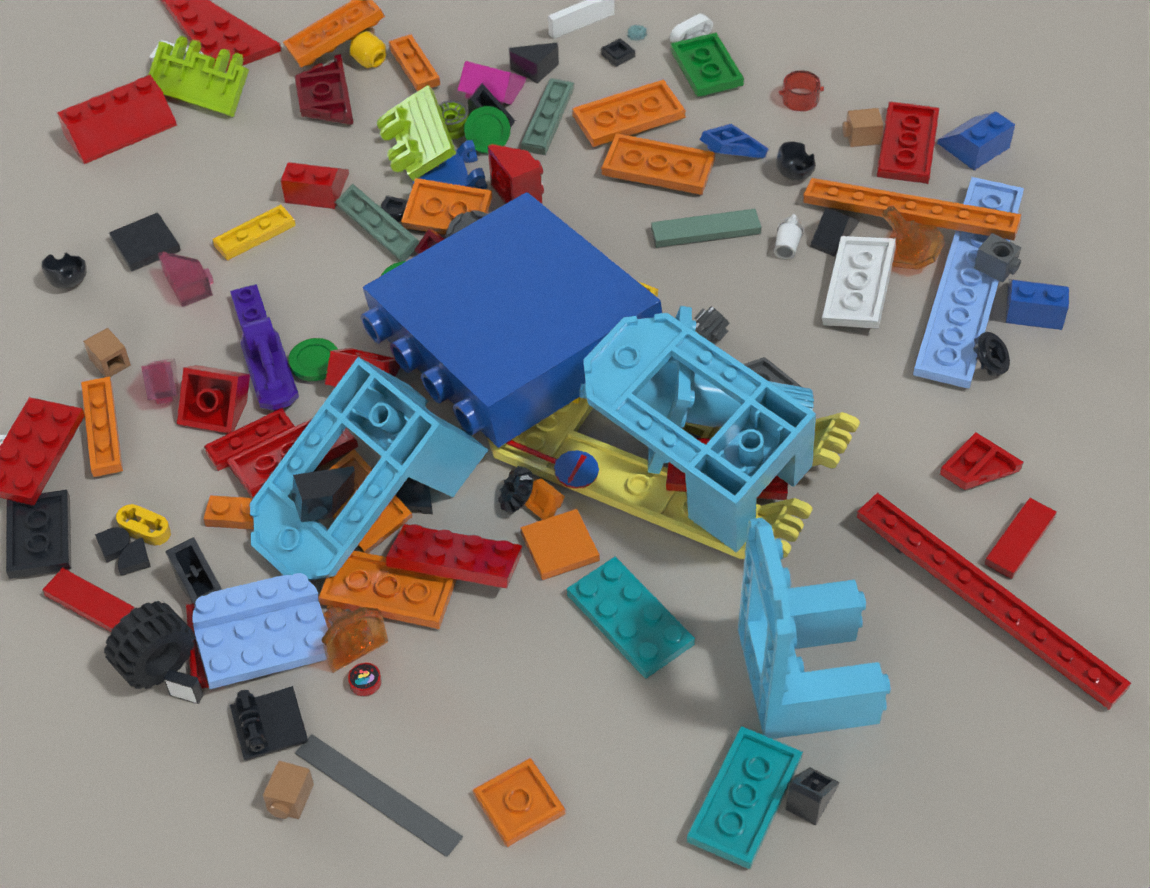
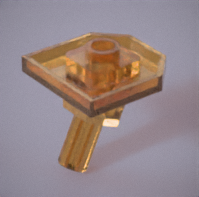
M893 205L882 212V216L894 229L890 238L896 239L892 267L919 270L936 262L945 244L944 237L936 226L917 224L914 220L906 222Z
M329 605L326 607L327 612L323 615L331 626L321 640L328 666L333 673L388 643L383 616L378 608L360 607L351 612L349 609L343 611L339 606Z

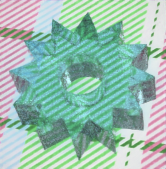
M634 24V26H630L628 29V37H631V40L634 39L636 41L638 39L640 41L647 37L646 28H644V25Z

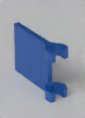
M473 140L462 143L455 150L456 154L418 178L479 189L488 188L483 169L476 168L468 175L464 163H472L478 160Z

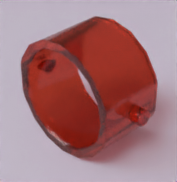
M798 70L786 75L783 80V88L778 93L779 96L782 95L783 104L787 108L805 112L817 106L820 92L824 91V86H821L819 77L814 73ZM802 88L811 92L802 94L793 92L792 89Z

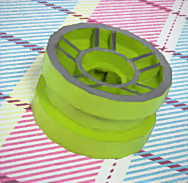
M445 101L438 104L451 140L465 136L464 127L469 116L467 107L458 101Z

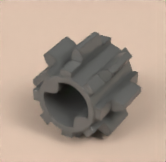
M712 306L707 311L702 308L694 317L696 320L695 330L711 343L715 339L720 341L729 332L726 327L730 322Z

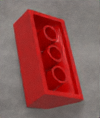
M151 75L139 78L131 83L57 112L64 136L84 164L177 126V122L161 88Z

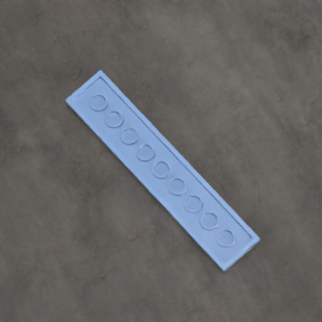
M972 177L964 204L1018 214L1024 188ZM955 231L914 367V376L970 389L977 360H975L977 353L973 350L976 346L974 339L986 331L999 280L974 269L978 249L989 236Z

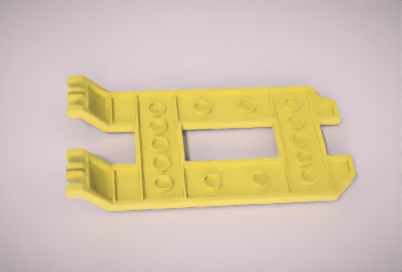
M582 398L578 404L570 402L512 439L517 443L556 459L568 451L575 450L592 455L598 462L599 473L597 479L585 488L574 489L566 487L555 476V464L509 446L506 443L498 448L487 437L493 457L515 467H525L531 470L534 475L736 558L745 559L746 543L736 553L688 518L687 492L666 490L668 468L663 466L660 474L648 473V460L577 432L593 409L588 404L587 399ZM841 412L816 419L812 466L823 465L832 469L837 467L840 461L837 453L842 454L845 452L847 445L852 439L849 432H855L860 425V421L856 417ZM685 422V426L682 429L701 438L712 439L721 427H709ZM796 498L766 505L756 504V518H763L772 526L775 539H785L781 540L783 558H786L792 549L787 541L794 542L797 540L799 532L804 527L801 519H808L813 508L810 504Z

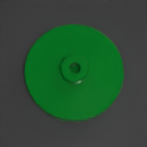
M484 106L477 108L466 119L464 127L466 140H473L476 151L481 153H488V146L492 144L505 146L510 137L509 120L502 111L495 107Z
M310 338L301 341L293 347L289 354L290 369L295 376L302 380H323L327 375L330 351L338 350L334 343L323 338Z

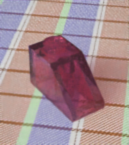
M166 252L158 253L162 271L182 307L213 296L210 284H213L214 280L208 268L203 269L198 259Z
M175 358L147 362L141 366L147 399H155L156 404L172 402V396L179 394Z

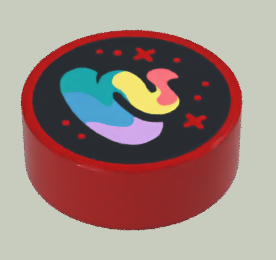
M371 663L355 665L348 675L350 688L359 696L374 694L381 686L379 669Z

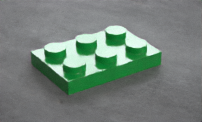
M716 32L671 43L670 51L697 97L744 86L743 75Z

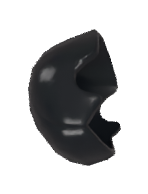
M795 141L785 142L779 147L776 166L782 175L791 180L806 179L815 171L814 154L808 155L806 153L805 144Z
M65 252L61 259H56L50 254L42 260L41 267L48 282L56 288L75 286L83 281L87 274L86 262L80 256H72Z

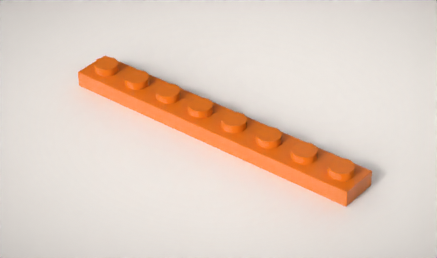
M811 178L803 195L804 203L986 236H990L993 233L1008 240H1015L1022 215Z

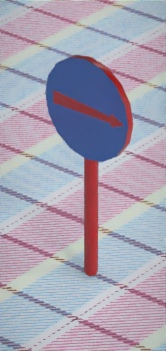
M513 440L506 443L509 446L555 464V476L566 487L574 489L585 488L597 479L599 473L598 462L587 452L579 450L568 451L556 459Z

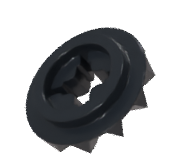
M984 332L974 339L976 346L973 350L977 353L975 360L980 361L981 369H986L990 376H1000L1006 373L1010 366V357L1004 342L992 332Z
M518 466L514 471L511 470L509 472L508 478L504 480L503 487L500 488L501 495L498 498L502 510L514 513L527 502L533 488V474L531 470Z

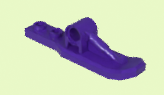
M257 284L231 290V297L242 329L240 344L260 408L277 410L292 405L299 398L298 390L279 333L273 328L270 317H267Z

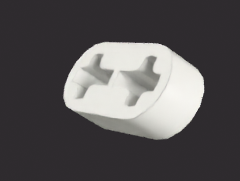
M697 14L675 26L670 34V41L674 43L710 34L713 29V22L704 14Z

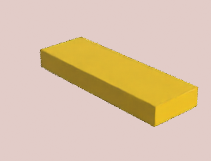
M279 205L212 240L216 249L228 261L296 226V223L289 212L282 205Z

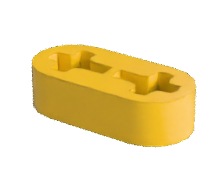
M134 504L125 505L116 514V520L120 528L125 529L129 536L133 538H143L144 542L149 545L157 546L164 544L171 536L167 519Z

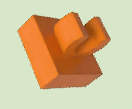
M541 478L534 480L531 495L524 505L544 520L555 515L556 510L561 507L565 496Z

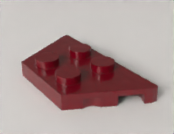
M341 54L335 55L334 62L325 66L319 63L310 70L295 75L301 116L348 125L354 124Z

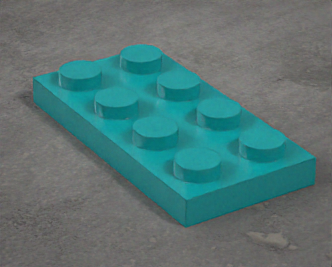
M616 556L567 588V596L645 679L695 645L693 635Z
M741 726L687 835V842L750 870L798 768L803 751Z

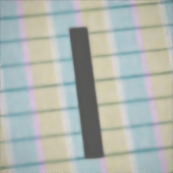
M313 734L308 737V742L303 743L295 752L302 759L447 857L462 840L463 836Z

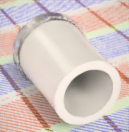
M792 214L791 217H786L777 226L774 253L781 259L789 260L795 256L800 238L803 236L804 227L801 221L797 219V215Z

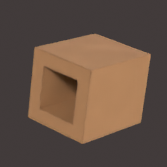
M879 109L849 110L847 121L843 122L842 129L844 137H848L850 147L881 144L884 124Z
M109 328L83 341L90 361L104 377H112L131 366L125 346Z
M278 760L263 793L267 810L273 816L281 819L291 817L299 820L314 786L310 769Z

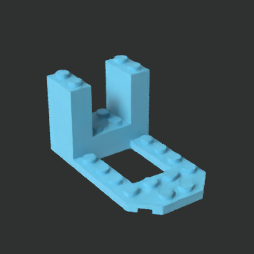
M668 313L654 314L653 318L637 319V316L624 317L583 359L588 404L685 473L688 518L736 553L746 543L748 519L756 518V498L776 475L794 487L813 465L816 413ZM671 357L742 404L706 445L636 397L637 393Z
M357 357L250 502V516L254 517V532H251V545L283 575L302 573L307 576L308 581L334 577L408 477L454 497L488 449L467 432L434 415L425 407L429 401L410 385ZM348 427L382 457L329 529L318 520L301 522L292 498L293 475L314 472L345 428Z
M763 518L748 519L738 633L762 734L771 739L880 724L882 712L887 709L886 695L890 694L891 687L887 674H882L879 662L805 672L802 657H796L795 649L856 641L858 629L863 626L861 613L866 610V600L863 591H858L855 579L791 588L788 567L783 568L781 564L783 547L780 538L775 539L772 526Z

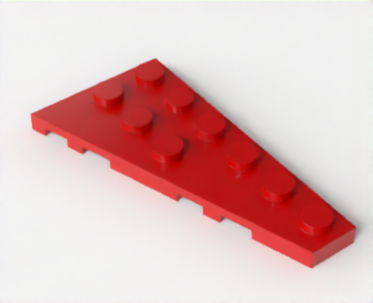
M161 0L190 42L193 40L200 42V52H203L204 55L217 59L219 51L222 49L229 50L230 60L226 72L235 53L242 54L244 60L242 66L282 51L279 42L210 0Z

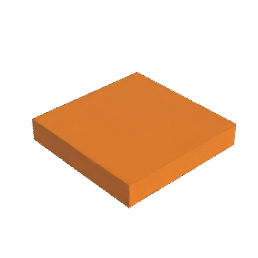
M577 509L520 527L521 535L542 580L600 561L597 548Z
M531 758L473 789L475 798L507 847L566 814L564 806Z

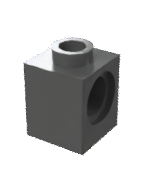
M991 233L978 249L974 269L1004 282L1010 274L1014 275L1021 265V260L1019 259L1021 247Z

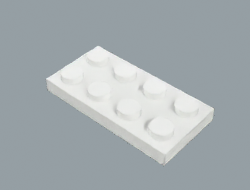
M841 236L823 311V325L879 328L896 249V239Z

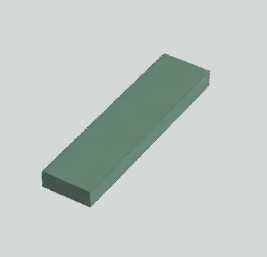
M550 78L522 140L521 150L546 155L574 91V82Z
M354 184L335 201L345 213L401 262L405 261L414 252V249L420 242Z
M755 208L651 222V231L657 248L761 234V224Z

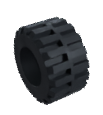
M154 601L151 604L148 602L139 608L136 607L131 610L128 615L121 618L120 622L113 627L111 635L107 637L105 642L107 644L104 648L105 658L131 687L136 689L152 688L154 685L164 682V677L168 670L178 671L181 669L184 662L191 655L190 651L194 648L195 642L193 640L195 639V634L165 602L161 603L160 601Z

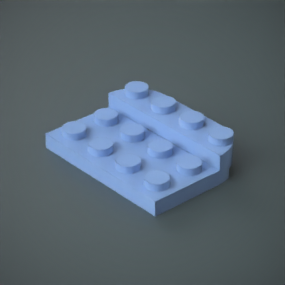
M302 573L277 576L218 590L199 597L195 602L193 611L194 634L209 689L336 658L335 648L318 600V591L308 581L307 576Z

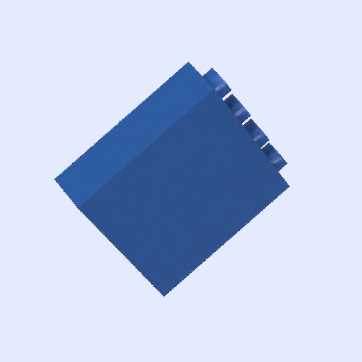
M528 192L362 287L369 310L361 314V321L371 339L377 344L387 339L391 343L390 348L395 360L406 373H410L415 369L422 373L421 380L436 403L440 404L449 399L454 404L453 411L461 427L471 436L481 431L498 448L580 397L579 390L581 384L586 382L583 359L624 317L637 316V319L653 318L654 314L663 313L660 299Z

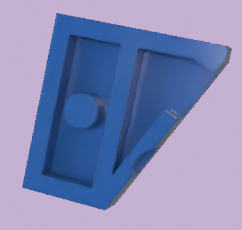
M733 124L705 130L700 137V141L706 144L710 151L719 154L765 158L769 148Z

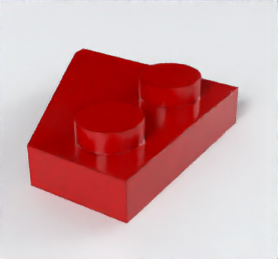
M975 432L941 467L940 475L963 490H967L1017 473L1022 469L1024 462Z

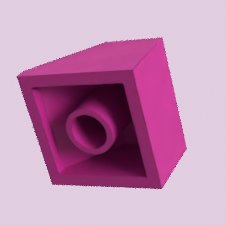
M465 61L458 91L465 92V98L469 99L477 87L483 83L502 106L503 103L512 105L525 84L526 78L511 72Z

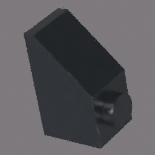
M354 466L293 475L292 498L301 522L333 517L354 492Z

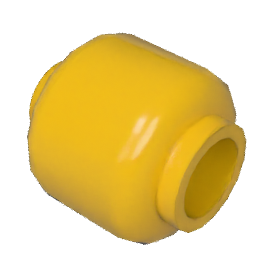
M365 31L351 40L350 55L364 68L378 67L386 58V46L372 32Z

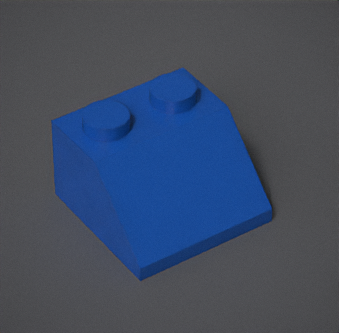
M997 111L971 118L937 139V144L975 171L1010 148L1015 124Z
M1009 279L1006 323L1057 330L1063 329L1069 308L1068 286Z

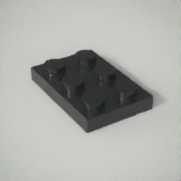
M68 490L41 493L35 505L7 500L6 573L9 579L57 572L62 568L70 570L71 516Z

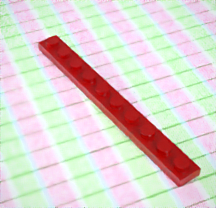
M878 492L857 511V518L1108 710L1129 689L1130 681Z

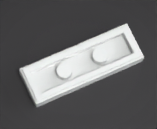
M585 0L548 15L549 36L552 39H556L614 15V0Z

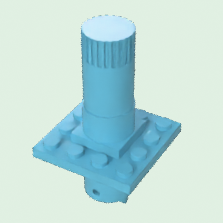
M680 306L676 319L695 331L696 321L692 320V308ZM673 357L664 364L636 395V397L680 428L685 426V422L709 427H722L742 405ZM769 381L813 411L814 395L812 389ZM586 382L581 384L579 390L580 398L587 399ZM648 447V473L660 474L663 464H668L669 462Z

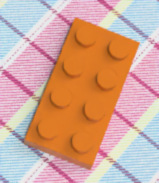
M351 0L283 41V44L302 68L303 66L313 64L323 54L334 51L338 45L346 40L354 39L366 28L374 27L385 16L373 0Z
M663 79L572 108V116L591 145L595 147L613 141L616 133L630 136L685 118V109Z
M616 133L602 165V175L703 195L715 162L716 153Z
M353 551L334 577L326 578L318 598L321 605L440 629L457 579L387 567L386 557Z

